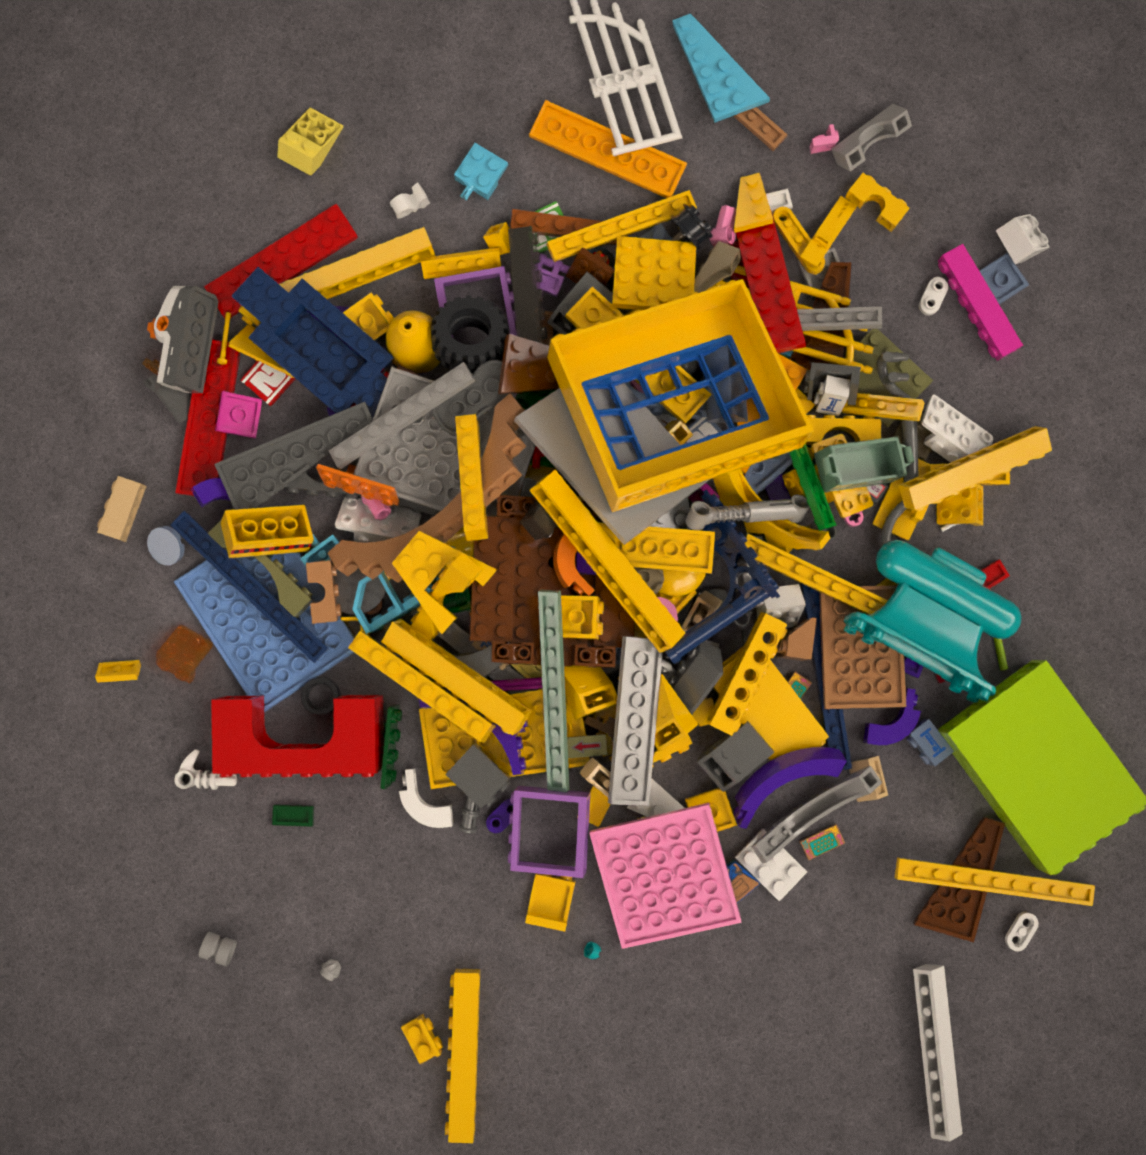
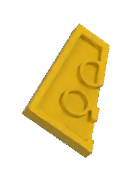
M760 173L740 177L734 232L737 233L772 224L773 217Z

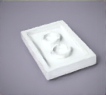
M762 828L735 858L780 901L807 871L784 848L767 863L762 864L751 847L767 833Z

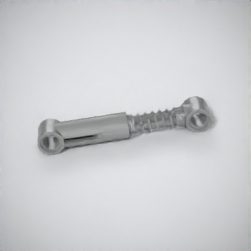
M799 494L793 495L791 499L745 502L738 506L730 505L724 507H710L704 502L697 501L692 504L685 522L693 530H702L705 525L715 523L716 521L718 523L721 520L722 522L726 520L734 522L736 519L746 523L787 519L791 522L799 523L804 519L810 506L807 503V498Z

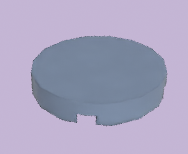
M169 526L157 527L148 535V550L151 556L162 565H172L180 561L184 556L185 548L184 544L181 543L180 539L182 538L180 534Z

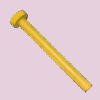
M226 312L220 358L217 359V363L222 365L227 364L225 355L231 317L229 312Z

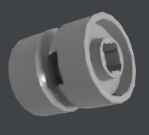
M209 931L202 942L199 958L208 961L215 959V963L227 967L233 957L237 941L227 937L221 939L219 934Z

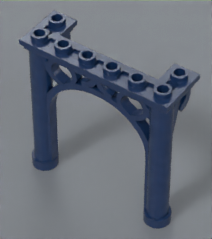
M707 489L703 491L704 495H702L704 501L701 502L706 503L710 507H724L715 493L711 495ZM721 520L719 523L715 522L705 525L704 529L699 530L711 531L714 528H718L722 532L721 538L718 541H714V551L720 554L726 562L730 574V588L726 600L719 609L687 630L671 649L665 651L674 664L679 662L682 656L769 597H780L777 592L779 586L770 576L765 565L762 562L758 564L755 559L758 555L752 547L748 548L745 542L748 540L741 531L737 532L735 530L737 526L735 521L730 520L728 522L726 520L722 522ZM728 535L736 547L726 548L723 546L728 540ZM741 555L749 567H738L737 561ZM742 573H749L752 580L746 582L743 586L738 585L739 576ZM738 590L742 595L734 601Z

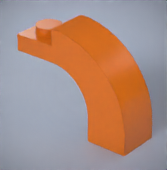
M563 533L555 546L553 556L557 578L564 588L572 584L574 586L573 590L577 595L590 596L595 590L578 573L575 566L577 549Z

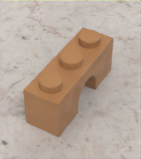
M332 560L307 562L308 583H319L325 589L323 600L310 603L312 624L338 621V616H341L342 613L341 605L337 604L336 596H339V585L335 584L334 576H337L336 567Z

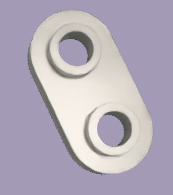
M935 277L928 283L919 302V309L924 315H933L940 308L948 290V283L945 279ZM939 284L941 289H937L935 285ZM931 301L933 307L928 306L927 302Z
M1029 912L1018 914L1005 936V943L1010 949L1022 951L1026 948L1038 928L1036 916ZM1024 919L1029 921L1026 926L1023 925ZM1014 936L1018 937V941L1016 943L1012 942Z

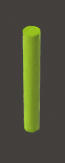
M993 638L1000 670H1006L1008 665L1002 639Z

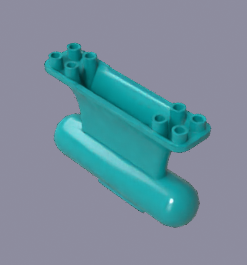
M892 540L883 544L876 556L877 569L885 578L898 584L886 604L874 613L866 615L861 612H853L846 615L843 620L846 624L844 631L851 635H855L858 631L863 634L861 639L863 642L870 645L874 641L880 642L933 671L951 683L949 686L951 691L955 693H961V690L968 692L966 699L971 702L978 703L979 699L987 701L989 696L995 695L996 688L983 678L978 668L977 651L982 632L997 639L1011 637L1021 626L1022 616L1020 609L1010 600L983 586L986 580L984 572L942 548H935L930 556L905 541Z

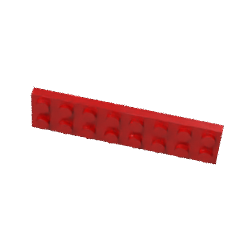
M336 203L207 284L204 288L207 292L216 295L219 302L218 310L224 319L226 312L231 313L230 318L240 313L239 309L242 306L231 295L257 267L261 268L278 284H281L287 280L294 279L356 240L358 236Z
M774 218L772 224L737 232L736 237L751 298L777 353L806 347Z
M212 340L203 393H192L176 494L194 496L191 492L193 486L209 479L220 478L215 464L223 461L228 434L215 431L222 391L234 393L241 352L228 346L229 342H227L225 355L227 364L222 365L217 363V359L220 358L222 341Z

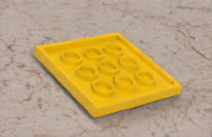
M617 236L612 308L646 310L654 304L662 305L674 298L681 299L693 293L696 246L692 242Z

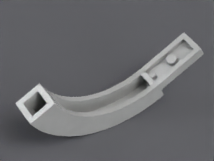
M868 766L834 782L773 824V828L751 846L762 864L767 863L795 837L822 817L855 799L871 794L882 784L881 780L873 768Z

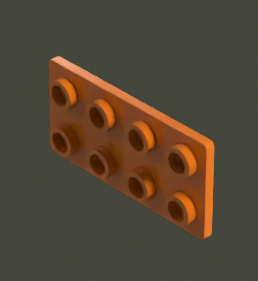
M320 464L316 467L324 485L327 487L342 488L343 491L349 494L358 493L368 500H373L374 498L387 506H392V504L399 505V499L394 487L353 475L356 466L349 464L347 472Z

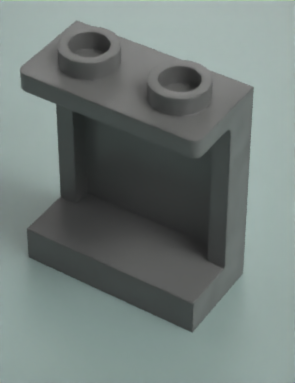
M812 362L811 370L806 371L804 393H808V400H812L813 391H818L820 382L824 383L827 375L849 379L851 382L848 405H856L861 367Z
M476 743L467 750L445 775L478 807L483 808L485 805L490 807L497 799L495 797L499 790L503 792L511 784L508 782L511 776L505 774L481 751L482 748Z

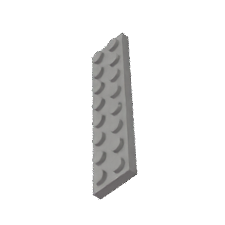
M623 636L608 795L609 804L649 806L663 652L660 653L647 638Z

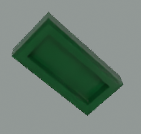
M274 804L272 825L313 827L314 806Z

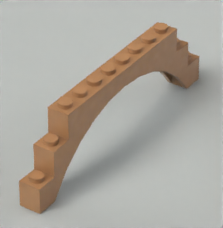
M510 393L494 407L491 434L481 458L485 508L523 476L512 459L527 447L517 434L516 430L520 427L514 421L515 417L524 412L525 409ZM461 491L442 511L423 525L403 535L384 541L367 543L341 540L327 554L336 569L346 576H350L359 568L363 574L373 580L384 571L388 577L399 583L403 578L392 562L418 531H422L445 543L464 527Z

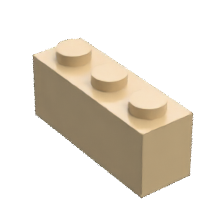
M118 476L117 480L112 484V494L105 503V512L98 522L97 532L126 542L147 486Z

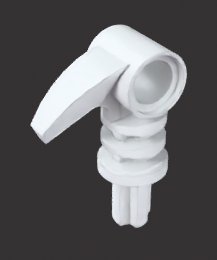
M197 749L185 758L174 779L176 786L181 789L190 788L195 785L197 788H201L203 785L205 789L210 786L212 790H217L218 786H235L237 784L236 774H232V777H220V774H212L209 770H206L204 773L202 770H195L194 763L200 752ZM185 773L190 776L189 784H185L183 781Z

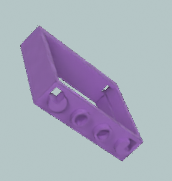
M504 266L434 279L439 308H444V303L447 302L445 286L500 277L510 334L521 337L520 329H515L514 322H518L517 312L512 310L511 303H515L513 291L508 290L507 284H511L509 272L505 273Z
M518 786L511 793L513 811L510 813V824L513 825L512 831L509 834V844H512L511 851L508 854V863L511 864L510 871L583 878L587 871L591 792L571 790L558 792L547 790V788ZM522 797L579 803L575 867L519 861Z

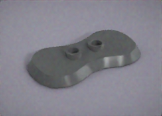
M490 360L481 364L472 375L475 379L474 383L432 409L435 420L444 431L457 435L455 416L476 414L478 420L482 414L494 409L509 394H498L502 361ZM510 393L514 398L517 393Z

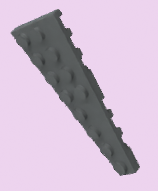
M366 402L216 463L215 467L234 510L259 507L330 454V449L370 424L373 418Z

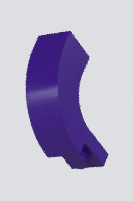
M221 478L203 481L191 489L201 508L216 500L230 501Z
M906 688V707H900L899 714L895 720L885 725L865 724L863 743L889 745L901 741L913 731L921 711L913 710V706H916L918 699L915 689Z

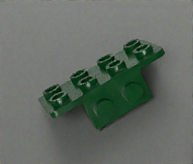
M400 704L388 707L387 722L384 723V754L380 786L384 790L396 781L397 770H394V763L398 761L399 750H396V742H399L401 731L398 729V721L401 722L402 720Z

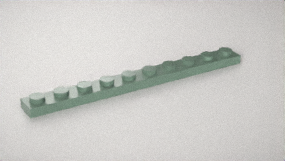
M541 589L538 591L547 790L567 792L570 789L561 591Z

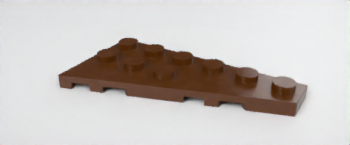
M831 262L820 290L849 298L852 262ZM816 297L812 308L824 309L830 307L825 299ZM837 303L840 308H848V306ZM820 330L845 338L843 330ZM804 334L806 347L844 358L845 346ZM794 351L789 360L807 370H811L812 362L833 364Z
M512 334L506 335L498 394L553 391L559 389L560 387L547 359L549 345Z
M983 817L952 865L993 871L1005 823ZM938 885L913 924L974 943L987 892Z

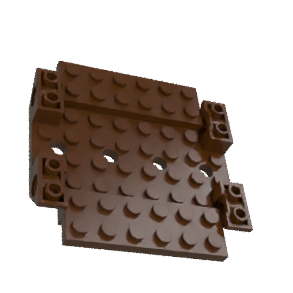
M500 495L497 498L496 516L498 517L486 516L488 539L473 540L472 557L496 568L497 571L484 586L476 580L471 584L469 641L492 643L491 662L542 666L538 591L541 589L559 590L562 596L579 595L573 590L574 586L572 584L564 588L557 578L555 569L548 565V560L554 556L555 546L563 534L562 530L559 527L553 528L550 525V515L535 497ZM580 500L598 523H603L586 501ZM580 574L595 590L590 596H598L600 602H604V612L599 616V622L603 623V634L599 635V639L563 638L564 666L588 668L615 667L616 648H622L623 636L634 637L635 621L597 574Z

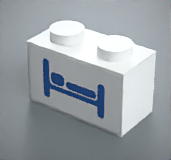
M827 375L824 383L820 382L818 392H816L814 397V404H817L816 412L839 417L849 397L851 380Z

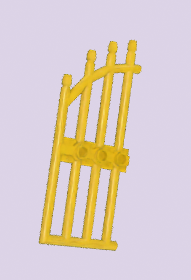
M738 265L734 273L746 276L744 267ZM721 280L713 286L719 287L725 285L727 282ZM790 281L797 309H815L798 304L801 293L825 299L830 308H840L837 303L845 306L850 305L851 300L847 297H841L840 295ZM859 329V330H860V331H866V332H867L868 329ZM820 330L803 331L805 335L845 346L846 359L808 347L791 350L836 365L861 367L860 372L863 371L866 374H872L873 371L872 367L853 361L854 349L872 354L874 348L870 345L854 341L851 330H843L845 338Z

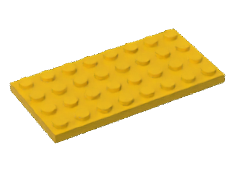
M543 689L510 694V696L532 710L527 719L528 727H525L526 732L518 733V737L521 736L523 742V749H520L521 757H525L526 769H523L524 774L521 775L547 772ZM566 698L567 737L586 736L584 717L574 719ZM419 709L431 789L456 786L445 774L476 743L482 748L481 751L505 774H509L511 777L521 776L513 775L509 758L493 732H491L485 743L479 742L435 709ZM590 757L568 758L569 768L585 766Z

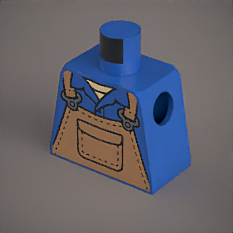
M733 859L726 865L736 902L738 903L760 883Z

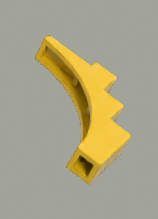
M741 469L713 478L720 501L724 506H738L745 502L762 501L750 487ZM788 519L744 522L747 533H764L767 543L787 553H790L793 548L821 550L830 540L829 531L810 529Z

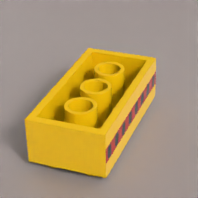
M305 505L225 510L221 520L229 558L309 551L314 540Z

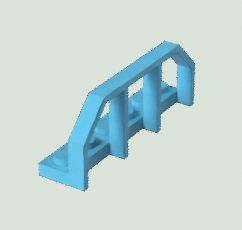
M384 571L378 577L394 605L387 609L388 613L385 615L379 614L373 617L370 624L361 610V604L366 583L372 579L367 576L358 583L353 611L366 634L378 632L387 623L399 619L421 605L414 594L404 598V603H401ZM431 584L426 588L428 593L433 591L431 589L433 585Z

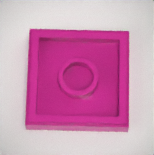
M222 391L215 431L255 439L262 399Z

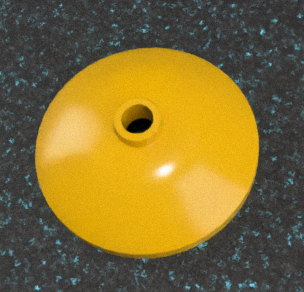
M663 570L664 582L659 592L671 597L688 595L701 585L706 573Z

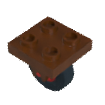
M597 246L589 250L582 247L566 277L577 284L585 273L588 272L606 286L615 272V258L611 252L603 247Z

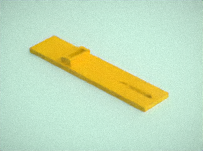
M840 196L801 254L800 259L817 268L857 205Z

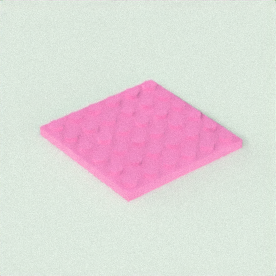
M709 803L590 830V838L622 949L741 923L740 912Z

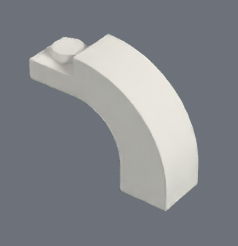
M406 769L405 774H402L403 786H407V789L400 790L399 794L401 802L409 815L419 823L429 827H452L454 825L452 804L433 806L426 803L418 793L416 769Z

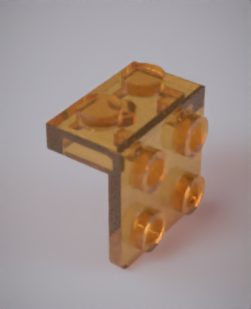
M179 625L156 652V664L161 670L174 674L180 681H186L191 684L195 679L197 666L212 649L213 643L184 625Z

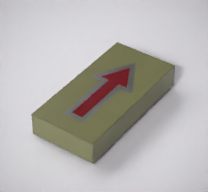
M606 734L567 737L568 758L608 755Z

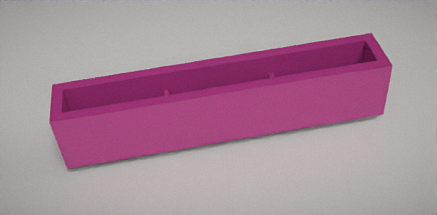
M964 244L943 254L938 260V267L949 279L948 284L950 288L955 290L959 296L958 301L960 305L968 311V318L978 328V335L988 345V352L991 357L999 361L1023 346L1021 340Z

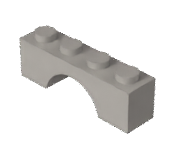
M895 104L890 105L834 146L831 150L836 164L848 171H852L866 160L865 152L872 144L884 138L898 137L909 129L912 124L907 109Z

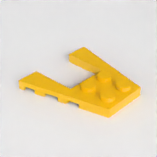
M418 531L392 564L440 633L443 634L457 617L426 591V588L452 557L458 558L463 552L422 531ZM465 554L482 569L475 580L484 586L497 569Z

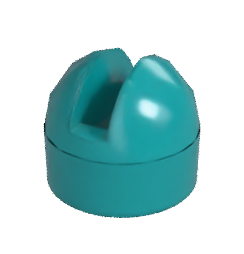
M592 941L588 942L584 948V956L589 959L599 958V952L602 951L601 947Z

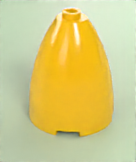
M410 310L400 313L391 321L386 333V347L388 353L394 357L392 361L397 367L399 364L407 369H411L415 373H425L434 369L441 362L436 359L435 352L432 349L431 326L433 318L428 314Z

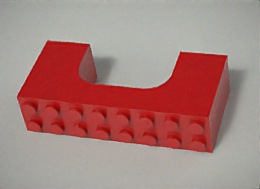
M264 695L222 696L212 699V774H220V777H232V774H240V777H252V774H260V777H272L273 774H280V777H292L293 774H300V777H312L313 774H321V777H332L333 774H341V777H353L354 774H361V777H373L374 774H377L382 769L383 695H342L334 698L333 736L328 743L283 744L272 740L265 729Z

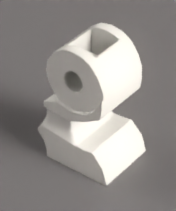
M418 182L412 187L413 194H399L390 201V205L393 207L397 218H403L411 212H416L419 208H425L430 204L423 188Z

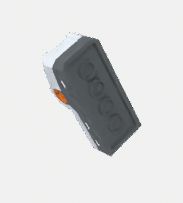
M173 286L166 296L158 316L152 322H148L147 331L150 333V338L163 343L157 383L184 393H203L219 303L216 295L197 286Z

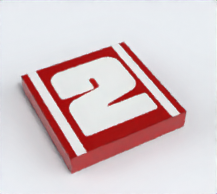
M257 361L240 381L269 406H272L294 382L295 378Z

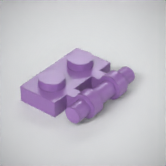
M533 252L531 260L537 263L536 265L527 264L521 278V283L557 297L564 282V277L558 274L560 271L567 274L570 267L564 265L560 260L553 262L552 259L547 258V255L543 253L537 254ZM543 265L553 268L552 272L542 269Z

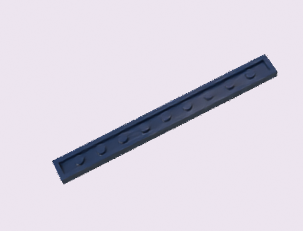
M183 511L173 521L171 526L313 663H316L329 648L298 618L292 616L279 603V600L235 558H229L227 550L222 548L192 516Z
M801 583L802 594L806 604V619L817 618L812 658L823 727L829 736L826 739V746L828 748L840 749L847 760L842 770L852 769L843 709H824L819 591Z

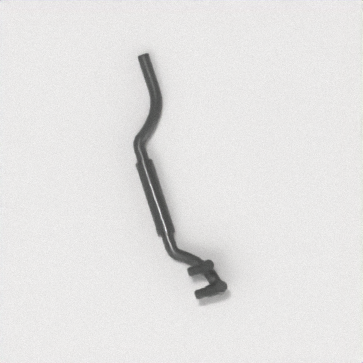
M887 351L878 357L876 364L882 384L894 397L911 398L895 384V382L908 381L910 378L909 374L899 372L888 373L887 362L907 361L909 354ZM902 420V445L911 446L915 462L906 467L907 475L903 477V483L919 476L917 421ZM903 500L895 506L883 524L881 547L883 544L891 541L895 522L908 509L904 507Z

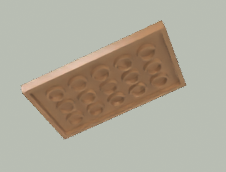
M898 585L859 587L889 600ZM819 592L824 709L906 707L904 655L880 642L874 641L872 645L861 640L863 634L858 631L855 635L845 632L846 624L843 622L845 616L861 611Z

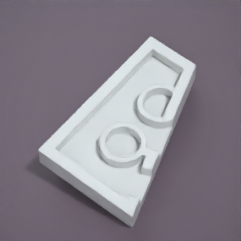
M652 778L649 806H627L628 809L647 817L684 809L677 800Z

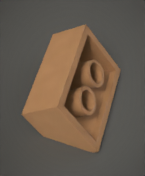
M817 618L803 620L789 630L776 646L778 647L777 658L799 661L811 660Z

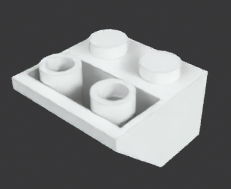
M1031 214L1015 217L996 230L1015 264L1022 263L1050 248L1047 236L1041 233L1038 228L1039 223L1037 219L1031 216Z
M799 584L780 586L777 589L780 597H769L764 601L765 605L757 608V619L760 613L763 612L786 623V628H791L797 625L806 604Z

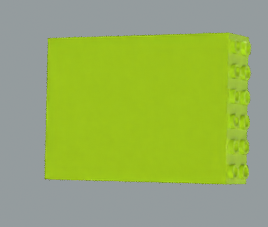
M1031 660L995 687L996 693L994 696H989L987 701L979 699L978 703L971 704L937 730L954 750L952 753L1002 823H1005V827L1035 868L1046 874L1056 875L1063 870V866L1067 863L1076 861L1080 857L1079 854L1083 851L1095 847L1098 840L1111 835L1114 828L1127 823L1130 816L1143 811L1146 805V796L1047 660Z

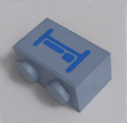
M930 719L920 721L908 735V743L914 749L917 748L921 753L919 757L926 765L936 766L954 752Z

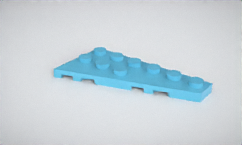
M692 14L673 20V27L714 123L770 101V97Z

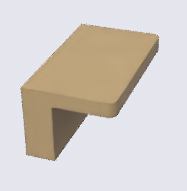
M879 756L851 761L852 769H849L850 774L871 766L882 782L871 794L858 798V802L878 800L888 796Z

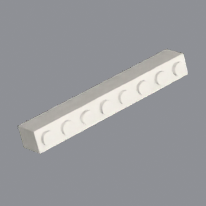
M925 964L913 969L930 1132L931 1138L950 1142L962 1135L945 969L942 965Z

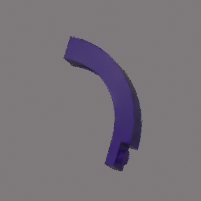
M828 747L799 749L781 755L759 768L746 780L735 796L738 806L734 810V817L738 826L747 829L754 813L763 800L774 790L792 780L811 775L838 777L847 762L840 749Z

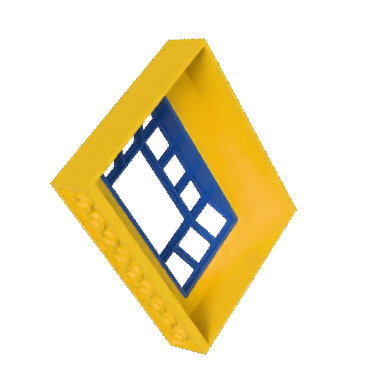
M743 279L738 281L731 280L719 287L712 286L700 293L693 292L681 299L674 298L662 305L654 304L646 310H635L630 315L616 316L604 323L597 322L585 329L578 328L566 335L558 334L550 341L547 359L612 513L802 448L814 432ZM728 345L736 365L716 376H712L704 357ZM697 360L705 380L683 386L674 367ZM668 370L676 389L653 396L645 376ZM740 371L748 392L724 403L716 383ZM637 379L646 399L623 406L615 386ZM709 387L728 430L645 457L626 413ZM608 389L616 408L597 410L589 390ZM752 398L760 414V419L735 427L728 409ZM618 415L628 435L609 437L600 417ZM631 443L638 460L621 465L612 444Z

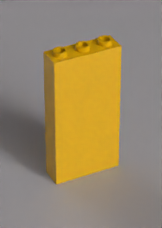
M743 647L722 663L723 675L713 687L718 695H720ZM759 650L754 653L753 658L755 661L761 659V651ZM770 660L766 675L761 677L758 683L760 686L757 693L752 695L749 701L750 707L747 713H743L740 719L741 725L749 721L773 749L774 753L767 758L769 762L792 751L821 747L829 737ZM751 669L746 670L744 673L746 680L752 677ZM738 688L735 691L736 698H740L743 695V688ZM733 706L728 707L729 710H730V711L732 712V714H733V713H734V707H733Z

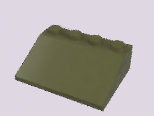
M872 329L860 341V343L874 348L872 354L854 349L853 361L873 368L872 374L860 372L858 393L894 397L882 384L876 364L878 357L884 352H903L878 329ZM910 358L907 361L887 362L888 373L899 372L909 374L910 378L908 381L895 382V384L912 399H916L933 381ZM876 417L878 419H881V422L887 428L896 420L892 418Z

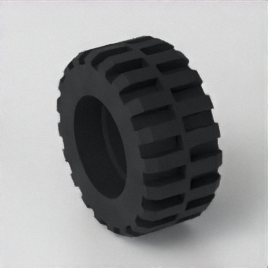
M482 297L454 298L453 302L447 301L444 303V308L440 307L432 319L431 340L436 359L441 361L443 367L446 369L450 367L451 370L464 362L471 374H474L476 369L481 364L486 363V361L503 360L505 338L509 332L506 316L502 314V310L498 306L494 307L493 302L489 300L486 302ZM475 327L484 331L488 337L478 344L466 345L456 341L452 335L461 328Z

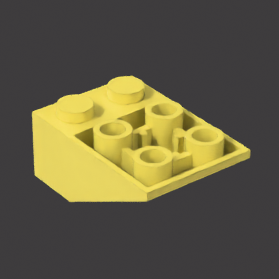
M309 108L278 140L277 158L311 176L321 166L343 129V125Z

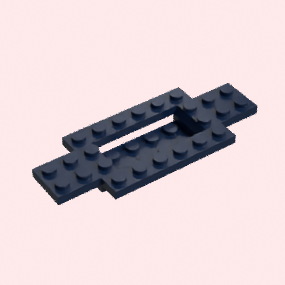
M257 267L231 295L236 302L261 322L248 338L335 414L350 408L354 403L358 405L366 402L371 416L374 418L387 381V377L382 372L392 362L394 357L303 278L288 293L261 268Z

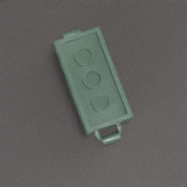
M898 437L829 445L814 454L824 493L892 483L907 475L906 467L915 462L911 446L907 447L900 444ZM902 448H903V451H904L906 463H905V460H904Z

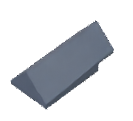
M728 345L704 357L712 376H716L736 365ZM740 371L716 383L724 403L746 393L745 381ZM704 387L711 394L706 401L707 422H725L710 388ZM746 401L728 409L733 422L748 421Z

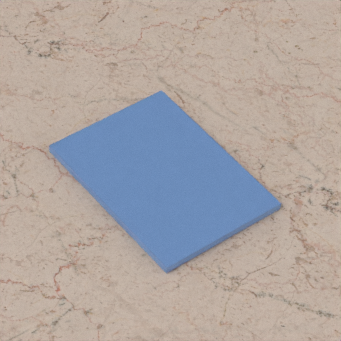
M299 552L268 555L273 561L276 558L284 565L283 570L287 574L292 573L299 580L297 584L301 588L305 586L313 593L311 597L315 600L314 602L324 599L325 593L319 583H308L306 566L300 559L302 556ZM253 556L235 558L279 600L275 581L260 561ZM207 560L174 581L246 695H264V712L302 688L311 679L319 677L355 653L348 648L355 637L346 623L341 621V616H338L339 619L335 622L312 624L311 607L309 606L298 619L329 648L316 663H313Z

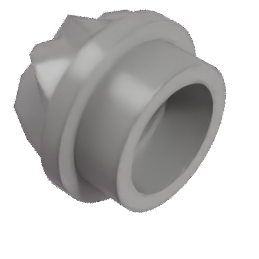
M329 959L321 965L320 974L324 978L333 981L334 978L339 977L341 966L337 960Z

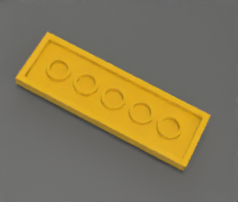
M598 523L634 568L712 574L715 532L648 527L624 545L605 523Z

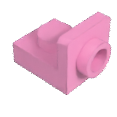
M833 124L828 126L827 136L818 135L812 139L809 146L811 154L830 151L836 146V143L839 141L838 131L834 129Z

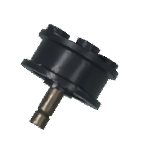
M684 203V208L677 215L670 216L680 231L671 241H682L686 238L699 250L700 244L705 239L713 237L711 234L713 228L706 220L701 221L698 218L700 213L693 205L688 206Z

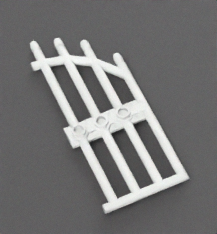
M570 0L574 15L569 16L570 24L577 23L594 78L589 79L594 98L601 97L616 147L611 148L612 155L617 156L682 139L644 21L642 19L637 20V27L639 29L637 31L624 22L619 5L616 2L612 3V11L615 17L612 18L601 14L597 0H590L593 14H582L578 1ZM584 22L597 23L613 72L612 74L601 75ZM605 24L619 29L631 69L620 71ZM629 35L644 45L650 64L638 66ZM657 84L672 133L661 135L645 85ZM638 87L654 138L642 139L627 93L628 89ZM619 92L635 143L624 145L608 97L609 94Z

